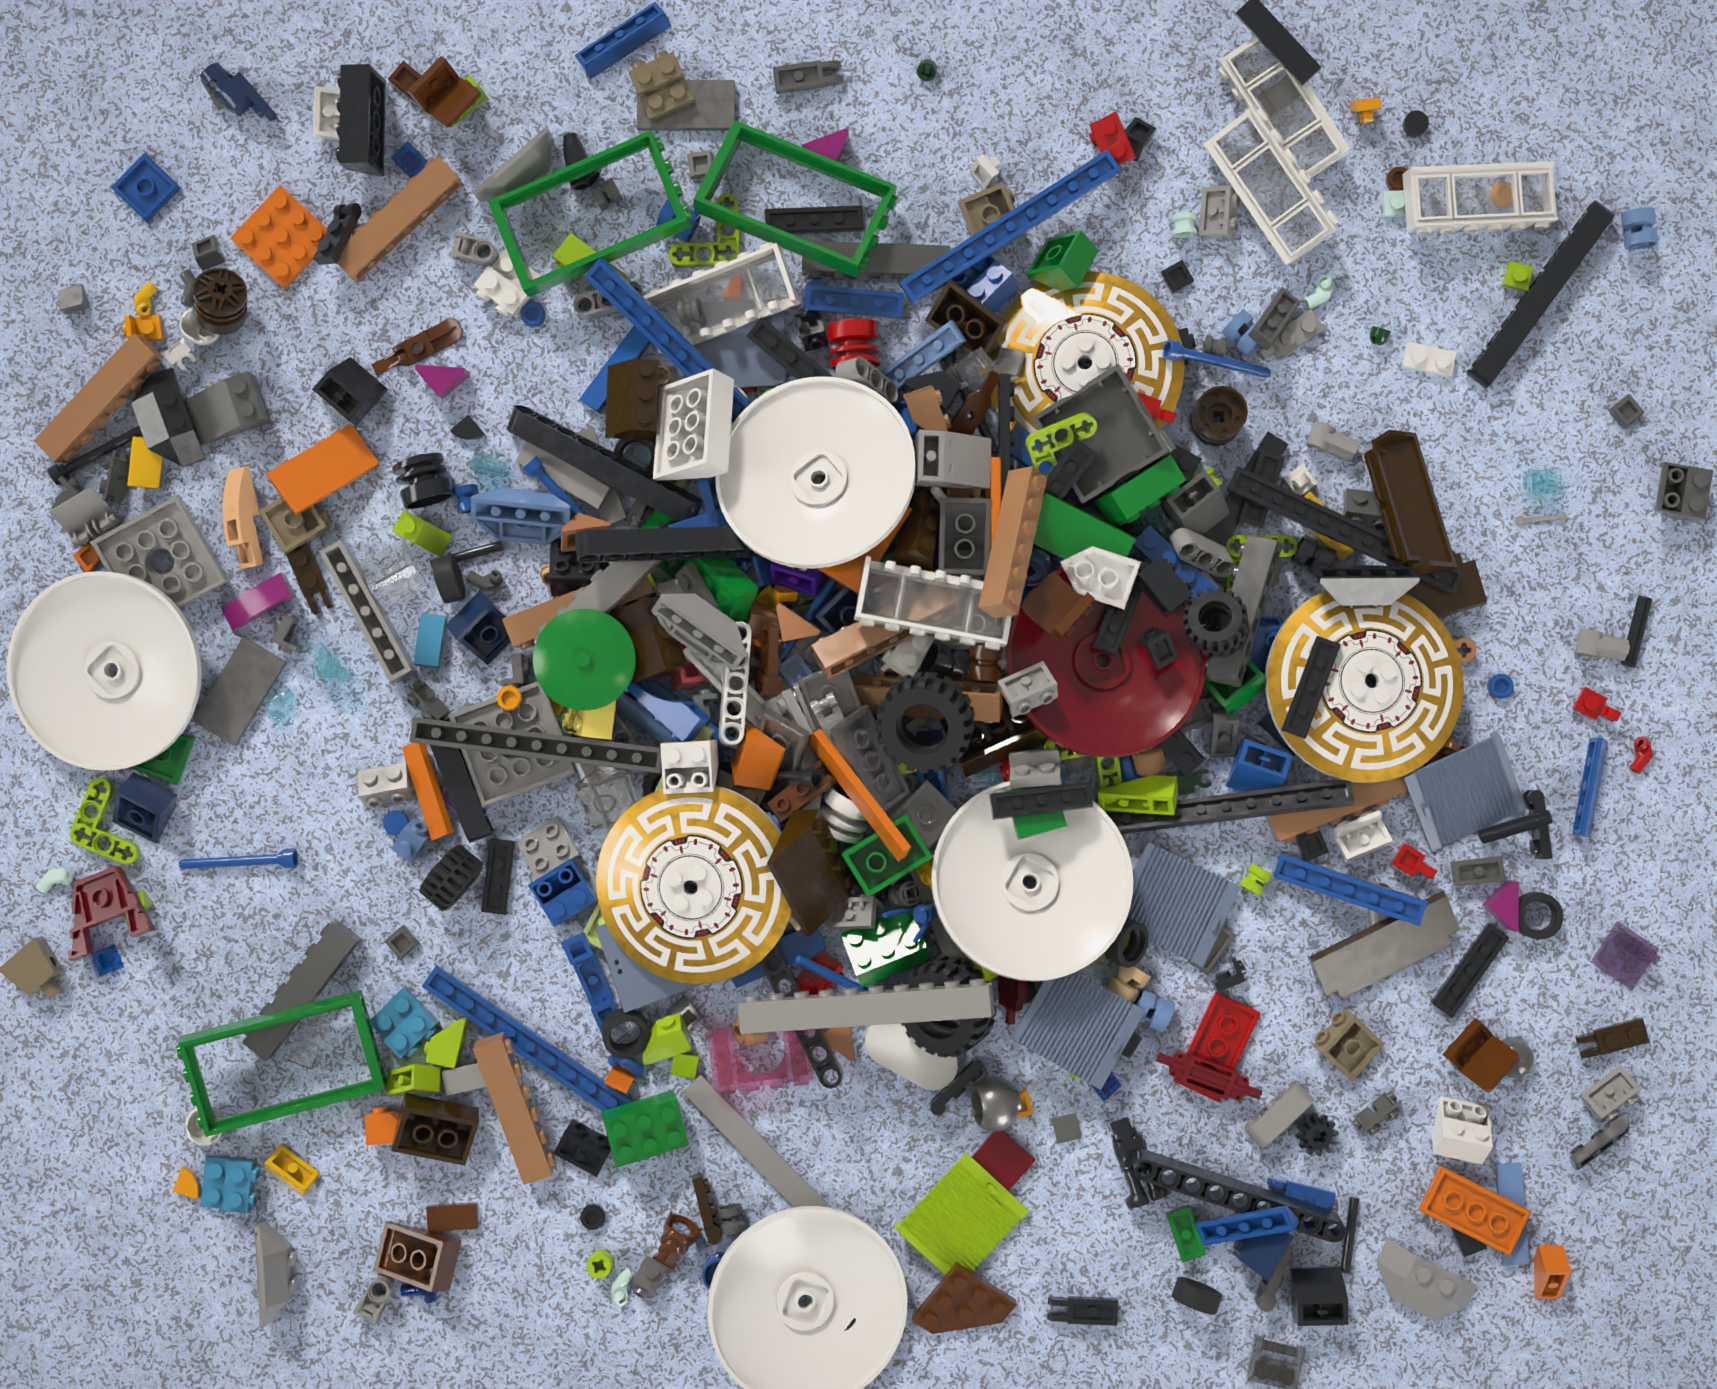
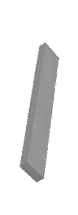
M702 1074L683 1091L699 1110L794 1207H830Z

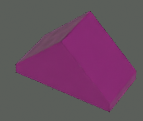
M848 128L802 144L801 147L839 162L849 141Z
M415 365V370L442 400L469 377V372L465 368Z
M1506 880L1482 905L1506 930L1518 932L1519 882Z

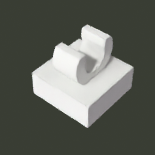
M983 154L975 160L969 172L986 189L999 174L996 167L1001 162L996 156L988 160Z
M183 337L165 351V358L171 365L177 362L178 367L185 370L186 366L181 361L182 358L189 357L195 362L196 357L191 352L190 343Z
M1301 464L1282 479L1292 492L1301 496L1318 483L1304 464Z

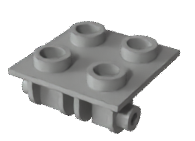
M92 486L49 511L51 516L72 537L70 541L74 547H83L85 543L96 539L98 535H103V532L116 527L118 523L122 522L121 518Z
M558 816L516 842L535 879L540 878L570 858H578L577 856L580 853V850L573 844Z

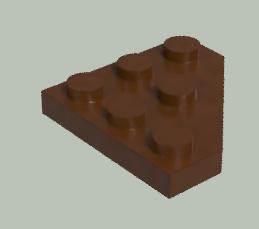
M956 1261L912 1315V1322L931 1334L999 1324L1012 1312L1017 1302L1016 1299Z

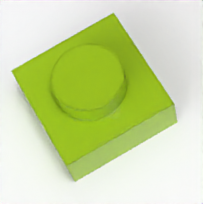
M1509 261L1501 286L1522 292L1528 291L1534 267Z

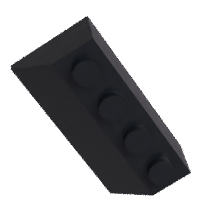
M370 64L340 65V74L337 76L340 88V98L337 99V109L340 113V119L336 126L339 137V147L336 148L337 161L349 171L384 176L386 80Z

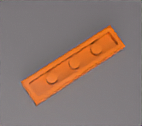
M410 743L402 747L431 840H438L454 833L426 744Z

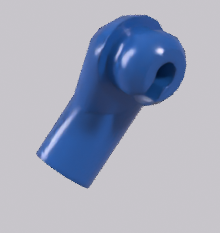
M1132 755L1119 757L1121 778L1127 782L1143 778L1134 771Z
M614 1055L608 1057V1063L612 1067H618L621 1064L635 1077L641 1076L645 1068L632 1057L618 1058Z

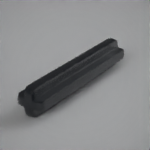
M1639 596L1637 598L1627 637L1630 645L1629 654L1626 656L1625 661H1621V665L1624 667L1635 668L1637 665L1653 601L1652 598L1646 596Z
M1549 810L1536 812L1480 829L1478 836L1482 843H1489L1552 824V814Z

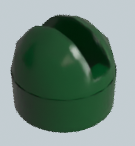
M924 59L918 65L917 75L923 81L933 80L937 73V65L933 60ZM926 65L930 66L929 74L924 72Z
M1372 326L1369 336L1370 341L1378 346L1384 345L1388 341L1391 331Z

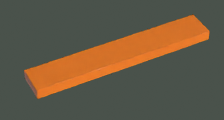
M821 729L813 732L809 741L811 748L899 862L905 858L911 848L910 844Z

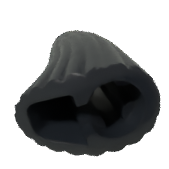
M568 133L563 136V152L566 167L588 158L577 133ZM602 168L569 182L571 190L579 191L592 187L599 178Z

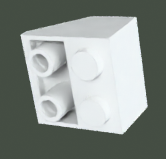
M717 740L667 742L660 744L663 794L714 792L718 771Z
M1440 1096L1432 1133L1433 1154L1483 1164L1493 1148L1489 1107Z

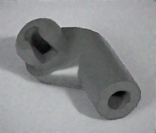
M188 269L180 274L181 279L186 285L180 298L182 305L185 307H191L194 304L193 284L196 280L191 270Z
M471 570L465 581L483 591H488L499 587L503 582L502 573L498 570H493L485 576H481Z

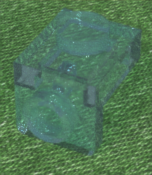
M1527 469V475L1523 476V489L1527 490L1530 496L1562 495V470Z

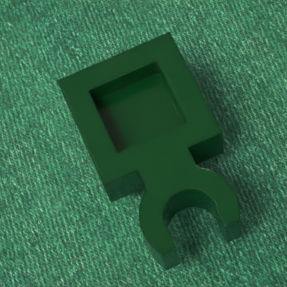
M1208 769L1199 770L1195 775H1192L1191 772L1186 777L1180 770L1166 772V776H1177L1178 796L1196 793L1194 787L1196 785L1201 788L1212 786L1211 783H1203L1201 781L1203 774L1210 773Z

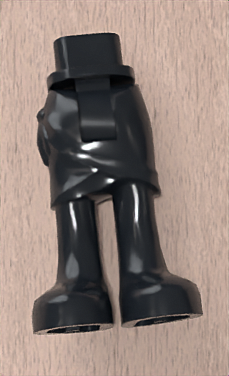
M1124 1117L1110 1123L1113 1131L1111 1137L1115 1156L1121 1172H1124L1130 1189V1195L1126 1198V1205L1128 1209H1133L1150 1202L1140 1179L1135 1176L1131 1162L1134 1152L1141 1149L1147 1150V1143L1143 1135L1136 1130V1127L1131 1125L1129 1118ZM1144 1162L1141 1163L1139 1166L1141 1168L1147 1167L1149 1163ZM1146 1182L1152 1201L1159 1200L1172 1192L1169 1189Z

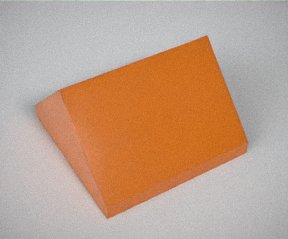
M746 723L744 726L743 739L738 743L731 763L734 785L769 791L773 787L786 749L749 723Z

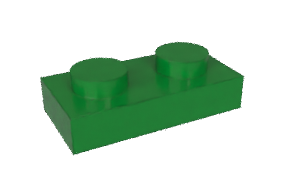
M1187 1205L1165 1212L1182 1263L1206 1255L1195 1225L1191 1207Z

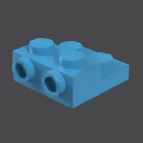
M403 987L370 1020L372 1027L385 1039L383 1042L400 1059L405 1055L410 1058L420 1048L417 1044L423 1038L428 1040L437 1031L435 1026L440 1022L406 987Z
M206 1156L201 1207L221 1208L222 1211L239 1213L251 1211L256 1206L258 1193L254 1192L255 1182H258L260 1176V1167H257V1159Z

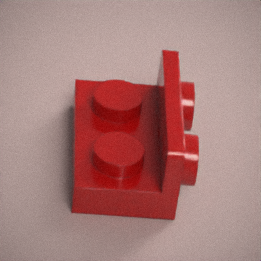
M826 951L814 955L811 959L815 963L842 976L844 975L842 972L844 966ZM805 968L796 978L802 991H809V995H819V991L827 990L831 983L836 985V983Z

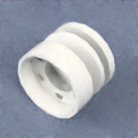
M835 784L827 791L824 797L827 804H822L819 810L827 821L828 827L835 839L857 844L862 841L863 832L867 830V820L852 800L837 792Z

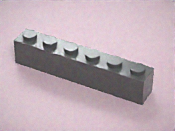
M810 241L853 259L860 242ZM878 243L874 251L870 250L868 254L870 260L865 271H860L856 280L865 282L870 281V278H880L882 282H894L895 279H906L948 252L950 246ZM802 256V275H807V279L815 280L821 279V276H831L832 280L843 281L846 280V277H852Z
M1248 535L1246 543L1241 545L1240 564L1234 569V583L1232 589L1229 588V590L1234 592L1235 597L1239 596L1242 599V604L1246 606L1249 631L1248 635H1245V642L1243 644L1239 643L1237 651L1231 649L1230 655L1225 656L1224 653H1219V657H1214L1212 653L1211 658L1207 659L1205 664L1206 674L1212 682L1235 687L1241 686L1281 552L1277 540ZM1221 614L1219 618V631L1224 630L1231 622V619L1224 614Z
M339 921L332 924L328 923L319 935L322 937L318 943L311 944L304 955L307 957L303 963H297L289 973L292 976L287 984L283 982L274 993L277 997L272 1003L268 1002L259 1014L264 1015L315 1002L362 938ZM301 1019L245 1033L246 1038L242 1043L266 1061L274 1056Z

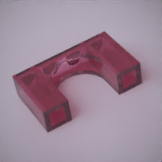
M733 1026L708 1029L707 1031L714 1092L720 1091L721 1095L733 1094L735 1089L745 1088V1092L758 1091L760 1086L770 1085V1089L785 1087L784 1083L794 1082L795 1086L807 1085L809 1080L814 1079L813 1067L794 1030L782 1031L784 1057L780 1064L773 1070L762 1073L747 1069L739 1061L736 1053ZM802 1030L803 1034L809 1037L808 1030Z

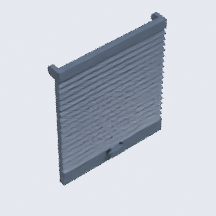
M778 296L776 297V299H763L764 304H767L771 301H775L782 297ZM754 300L701 302L704 321L699 324L702 329L756 308ZM784 311L764 318L785 336ZM758 321L694 345L721 373L733 378L734 385L739 388L775 387L787 383L786 369L746 336ZM691 324L683 326V336L693 333Z
M1496 731L1491 732L1490 737L1403 776L1431 851L1461 839V837L1470 835V833L1479 831V829L1488 827V825L1516 814V812L1526 810L1501 735Z
M1147 842L1133 871V895L1127 918L1143 923L1146 926L1149 942L1203 967L1241 886Z
M606 924L595 927L624 1013L702 985L680 983L653 974L633 961L621 949L612 937Z
M1075 972L1041 983L1010 1038L1101 1090L1145 1010L1081 973Z

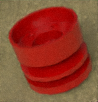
M846 319L826 325L828 344L839 346L829 351V357L833 358L829 361L831 370L836 371V365L839 362L856 357H863L875 368L881 365L880 357L877 356L880 353L879 347L869 345V343H873L879 338L877 321L872 319Z

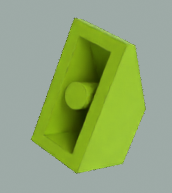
M403 510L392 532L439 557L443 555L453 537L406 510Z
M680 1013L666 1016L655 1022L650 1031L649 1043L643 1050V1063L645 1066L692 1050L690 1032Z
M464 1016L431 1037L430 1040H427L424 1047V1054L427 1055L425 1062L453 1069L459 1066L469 1019Z
M412 1064L388 1071L386 1096H404L405 1093L426 1096L439 1092L441 1085L440 1067Z

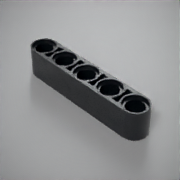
M430 745L468 842L472 843L494 834L485 807L482 808L468 767L465 766L467 764L461 749Z

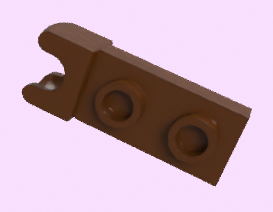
M761 623L760 673L755 675V690L761 691L762 695H779L782 692V677L778 675V669L781 667V657L778 654V649L782 636L779 627L772 623Z
M821 760L808 767L820 769L821 773L827 769ZM827 775L822 778L821 785L817 789L806 788L799 781H794L767 804L779 821L785 824L792 811L805 808L823 792L825 793L837 783V780L831 775Z

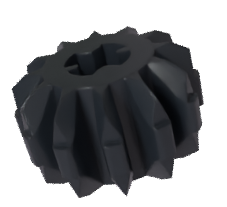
M1312 1113V1121L1304 1116L1302 1119L1306 1124L1304 1126L1297 1124L1296 1126L1302 1131L1295 1134V1138L1301 1140L1298 1144L1301 1149L1306 1148V1153L1312 1155L1315 1151L1319 1157L1322 1156L1323 1149L1327 1153H1331L1329 1145L1336 1146L1338 1143L1332 1138L1339 1135V1132L1333 1129L1336 1125L1335 1122L1332 1120L1328 1121V1116L1322 1114L1319 1118L1316 1113ZM1316 1130L1322 1132L1319 1133L1321 1135L1319 1139H1316L1313 1134Z

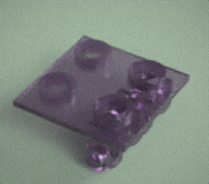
M1617 921L1590 963L1633 990L1649 964H1656L1659 961L1660 956L1657 955L1659 948Z

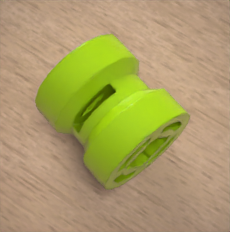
M1251 863L1247 876L1241 879L1239 885L1261 897L1264 892V885L1270 882L1273 875Z

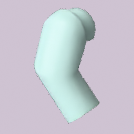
M1322 275L1318 279L1315 294L1304 298L1307 309L1316 307L1330 299L1333 281L1329 275Z
M65 868L51 869L37 884L36 888L46 894L54 883L69 885L74 876Z
M630 1267L626 1268L611 1283V1298L617 1306H623L627 1303V1284L636 1275Z

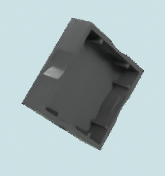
M1120 364L1113 366L1087 382L1083 388L1071 396L1058 400L1031 417L1038 430L1079 413H1088L1097 422V429L1094 435L1081 440L1097 454L1072 486L1082 504L1089 503L1172 453L1165 438ZM1083 420L1082 426L1079 428L1086 430L1089 423ZM1070 425L1069 427L1073 431V435H1076L1075 428ZM1059 429L1055 433V440L1063 441L1067 437V430ZM1048 434L1046 435V437L1048 438L1047 441L1050 445H1052L1053 442L1050 440ZM1069 446L1054 452L1059 460Z

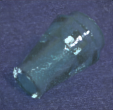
M475 451L469 469L475 471V474L504 478L508 464L484 451Z

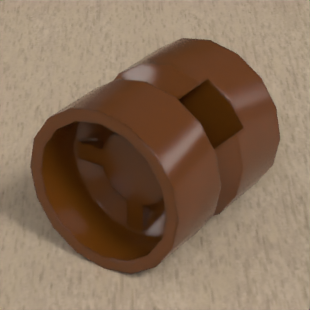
M983 643L970 645L969 657L973 662L969 664L968 679L999 681L1001 679V666L998 664V661L1002 659V647H1000V650L985 648Z

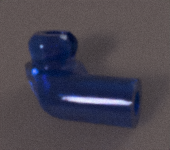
M408 1283L402 1284L400 1287L402 1297L424 1296L425 1303H434L438 1299V1291L429 1292Z

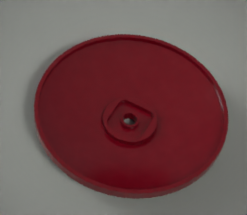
M1140 565L1137 574L1145 567ZM1063 567L1052 572L1072 587ZM1039 585L1035 586L1020 604L1018 615H1014L1006 645V669L1008 676L1044 661L1057 682L1058 697L1049 704H1042L1025 714L1029 721L1043 735L1056 744L1079 754L1091 757L1117 758L1134 755L1158 745L1177 731L1187 720L1199 700L1206 675L1205 664L1207 661L1202 650L1197 652L1193 644L1190 645L1185 633L1183 623L1184 609L1186 605L1190 606L1187 600L1164 617L1142 591L1117 655L1114 657L1092 648L1109 604L1093 600L1090 604L1093 607L1090 613L1084 619L1079 616L1074 622L1077 626L1067 638L1062 635L1056 641L1021 610L1022 604ZM1151 627H1159L1168 631L1179 655V658L1159 670L1153 667L1145 646L1137 641V638L1142 636L1143 632ZM1098 655H1104L1108 658L1109 664L1107 667L1103 668L1097 665L1096 657Z

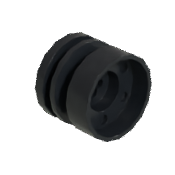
M442 453L419 454L393 465V474L400 475L396 478V483L398 485H409L400 491L405 509L427 507L446 501L455 495L450 478H438V476L447 471V467L441 464L444 462Z

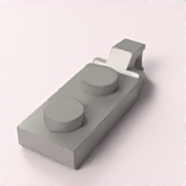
M1312 309L1287 324L1273 345L1268 350L1263 348L1258 355L1262 361H1265L1272 355H1275L1277 359L1284 357L1325 329Z

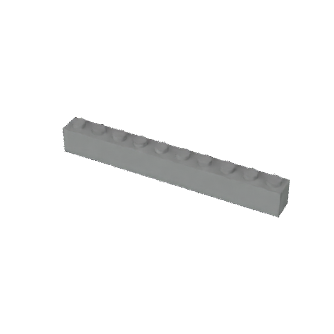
M985 979L969 980L970 984L960 985L959 981L944 982V986L935 987L933 982L920 983L919 988H909V984L894 985L892 990H884V986H873L868 988L869 991L859 992V988L843 989L844 993L835 994L833 989L821 990L819 995H809V991L795 992L793 997H785V993L770 994V998L760 999V995L745 996V1000L738 1003L740 1034L987 1018L995 1014L992 983H985Z

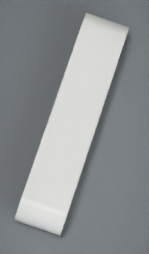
M736 622L738 628L742 629L745 633V638L742 640L746 652L743 663L738 665L735 671L728 667L723 669L719 739L726 746L738 744L744 736L751 646V629L745 622ZM729 679H739L741 689L737 691L732 690L729 687ZM728 703H736L738 705L739 714L737 716H732L727 712ZM727 728H734L738 736L735 741H730L725 737V730Z

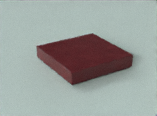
M1005 1131L992 1132L971 1156L1008 1191L1036 1160Z

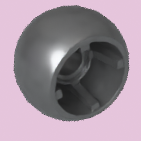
M983 1078L972 1087L971 1105L977 1125L983 1130L998 1132L1006 1130L1017 1120L1018 1112L1021 1110L1020 1095L1018 1090L1014 1089L1012 1084L1005 1078Z

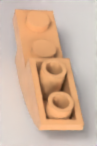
M249 466L229 470L223 495V525L227 546L235 545L240 569L264 564L253 516L260 515V513L258 512V500Z

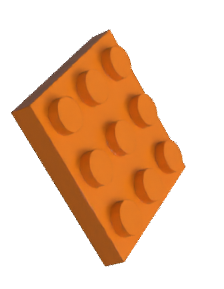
M280 185L230 239L286 289L314 260L313 257L317 247L322 241L327 228Z

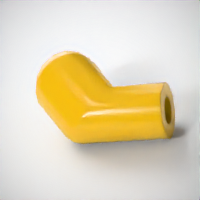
M150 281L134 297L135 311L141 317L151 314V297L158 290Z

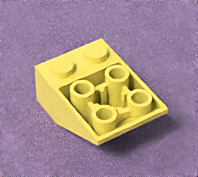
M616 700L605 707L595 710L581 711L567 708V713H564L562 718V727L565 728L564 733L611 740Z

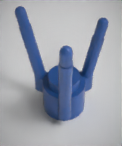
M930 901L883 913L885 918L910 912L913 913L915 921L922 924V927L913 939V943L918 942L926 929L931 926L930 921L937 915L934 902Z

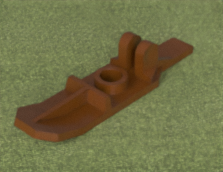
M447 318L439 324L400 342L392 348L393 352L371 365L376 375L395 366L408 367L461 340L463 329L458 320ZM417 343L421 344V350L415 352L413 346Z
M991 370L982 385L976 391L971 390L956 416L952 419L950 423L951 428L947 429L948 432L973 435L990 408V395L998 384L1000 374ZM973 411V416L969 419L966 418V413Z

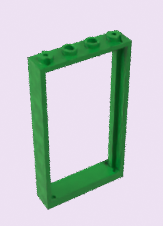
M734 120L693 201L694 212L764 241L777 243L786 250L857 278L860 271H865L870 260L868 254L870 250L874 251L880 238L878 234L880 230H885L889 221V216L887 215L890 210H895L899 197L896 196L897 185ZM741 141L882 198L853 259L711 202Z
M650 130L488 201L521 287L529 297L587 273L599 258L603 257L610 263L692 227L689 219L693 216L688 204H682L680 196L684 194L679 182H673L671 174L675 172L669 158L665 160L662 152L665 151V147L660 136L655 138ZM648 148L676 218L533 279L506 210Z
M362 990L182 1035L178 1045H176L177 1056L180 1060L183 1059L185 1066L183 1069L185 1082L190 1083L192 1092H190L191 1103L193 1106H197L198 1109L197 1123L200 1130H204L206 1137L384 1091L387 1085L385 1071ZM352 1007L372 1079L215 1120L194 1046Z

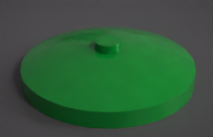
M574 609L558 615L541 631L534 647L533 667L538 683L552 700L574 710H595L611 704L626 691L634 676L636 653L629 633L615 618L594 609Z

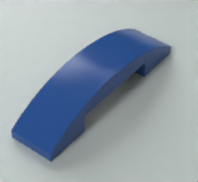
M585 932L562 941L561 944L570 965H573L591 1005V1012L601 1032L602 1023L606 1016L612 1011L619 1009V1006L603 967Z

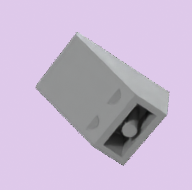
M918 431L915 437L917 466L915 486L990 489L991 438L948 431Z

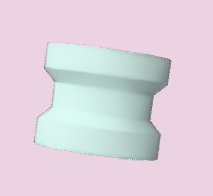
M1190 212L1172 215V222L1175 224L1172 236L1175 238L1196 236L1197 229L1194 227V222L1197 220V215Z

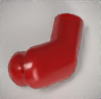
M1643 736L1636 738L1634 741L1636 759L1629 767L1637 774L1643 771L1653 757L1651 743Z

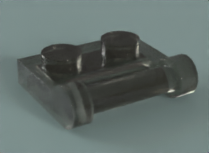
M1255 1335L1246 1379L1284 1389H1297L1306 1347L1301 1345L1294 1347L1264 1340V1337ZM1262 1350L1293 1356V1362L1261 1356Z

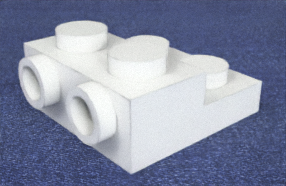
M506 249L491 267L488 266L474 284L478 290L476 294L486 302L491 299L497 304L495 309L505 317L510 314L516 318L523 306L532 298V296L529 297L523 291ZM528 266L533 279L541 276Z

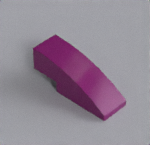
M279 573L243 593L224 606L222 611L232 631L277 609V606L295 598L296 595L286 575Z

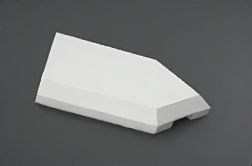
M1094 546L1060 562L1073 589L1078 594L1084 596L1088 592L1095 598L1094 600L1121 609H1125L1141 564L1140 561Z

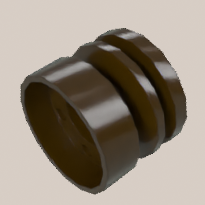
M225 268L206 270L196 278L193 284L194 317L198 324L206 331L217 335H227L238 331L247 319V286L244 280L237 273Z
M1216 386L1208 389L1201 395L1191 412V431L1196 439L1205 445L1213 447L1226 445L1234 440L1246 423L1248 416L1247 402L1242 394L1234 388ZM1217 416H1220V421H1217L1215 423L1212 420L1214 417L1216 418Z

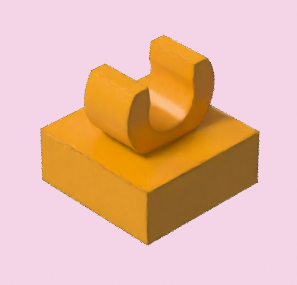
M1373 97L1349 101L1350 111L1359 112L1360 123L1373 122L1372 110L1381 108V98Z

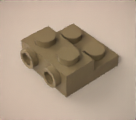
M661 51L654 56L655 60L648 63L645 61L636 62L632 65L633 70L628 71L650 122L695 102L674 52Z
M1003 182L959 200L958 206L971 236L1015 209L1012 204L1015 202L1011 189H1006Z
M280 497L258 511L286 554L307 541H313L331 529L328 524L332 521L330 516L324 509L319 510L316 504L295 516L283 498Z
M1344 1009L1333 1015L1332 1024L1326 1030H1321L1315 1036L1316 1042L1312 1046L1348 1079L1353 1081L1385 1044L1354 1014Z

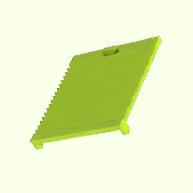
M965 1152L901 1222L898 1221L894 1225V1228L946 1275L956 1261L969 1270L974 1271L985 1257L995 1249V1246L1005 1238L1009 1231L1019 1223V1220L1023 1219L1029 1210Z

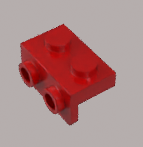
M1116 111L1089 125L1092 131L1089 133V137L1094 147L1098 146L1101 153L1108 149L1119 167L1137 158Z

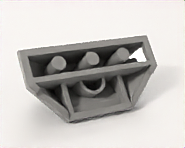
M544 127L524 147L482 184L472 191L475 197L480 202H488L491 199L548 175L550 172L552 136L549 130Z
M662 594L651 610L668 634L709 663L728 667L735 671L746 655L737 623L697 594Z
M266 1221L254 1226L260 1328L266 1327L298 1289V1279L293 1274V1267L296 1266L297 1261L296 1252H292V1244Z
M1388 1238L1376 1260L1389 1297L1434 1321L1466 1308L1477 1286Z

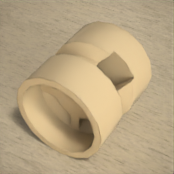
M1119 965L1116 970L1118 976L1112 977L1106 988L1134 1004L1140 995L1138 990L1144 989L1151 977L1135 966L1127 968Z

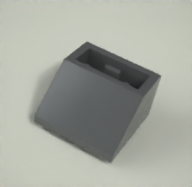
M1662 462L1655 511L1668 518L1690 522L1706 519L1713 470Z
M1206 470L1161 504V507L1178 528H1188L1200 535L1206 533L1230 514L1221 489Z

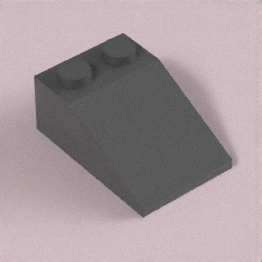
M248 371L223 379L186 399L201 446L271 423L257 378Z
M940 498L937 570L945 571L946 575L953 576L986 575L990 556L991 499Z

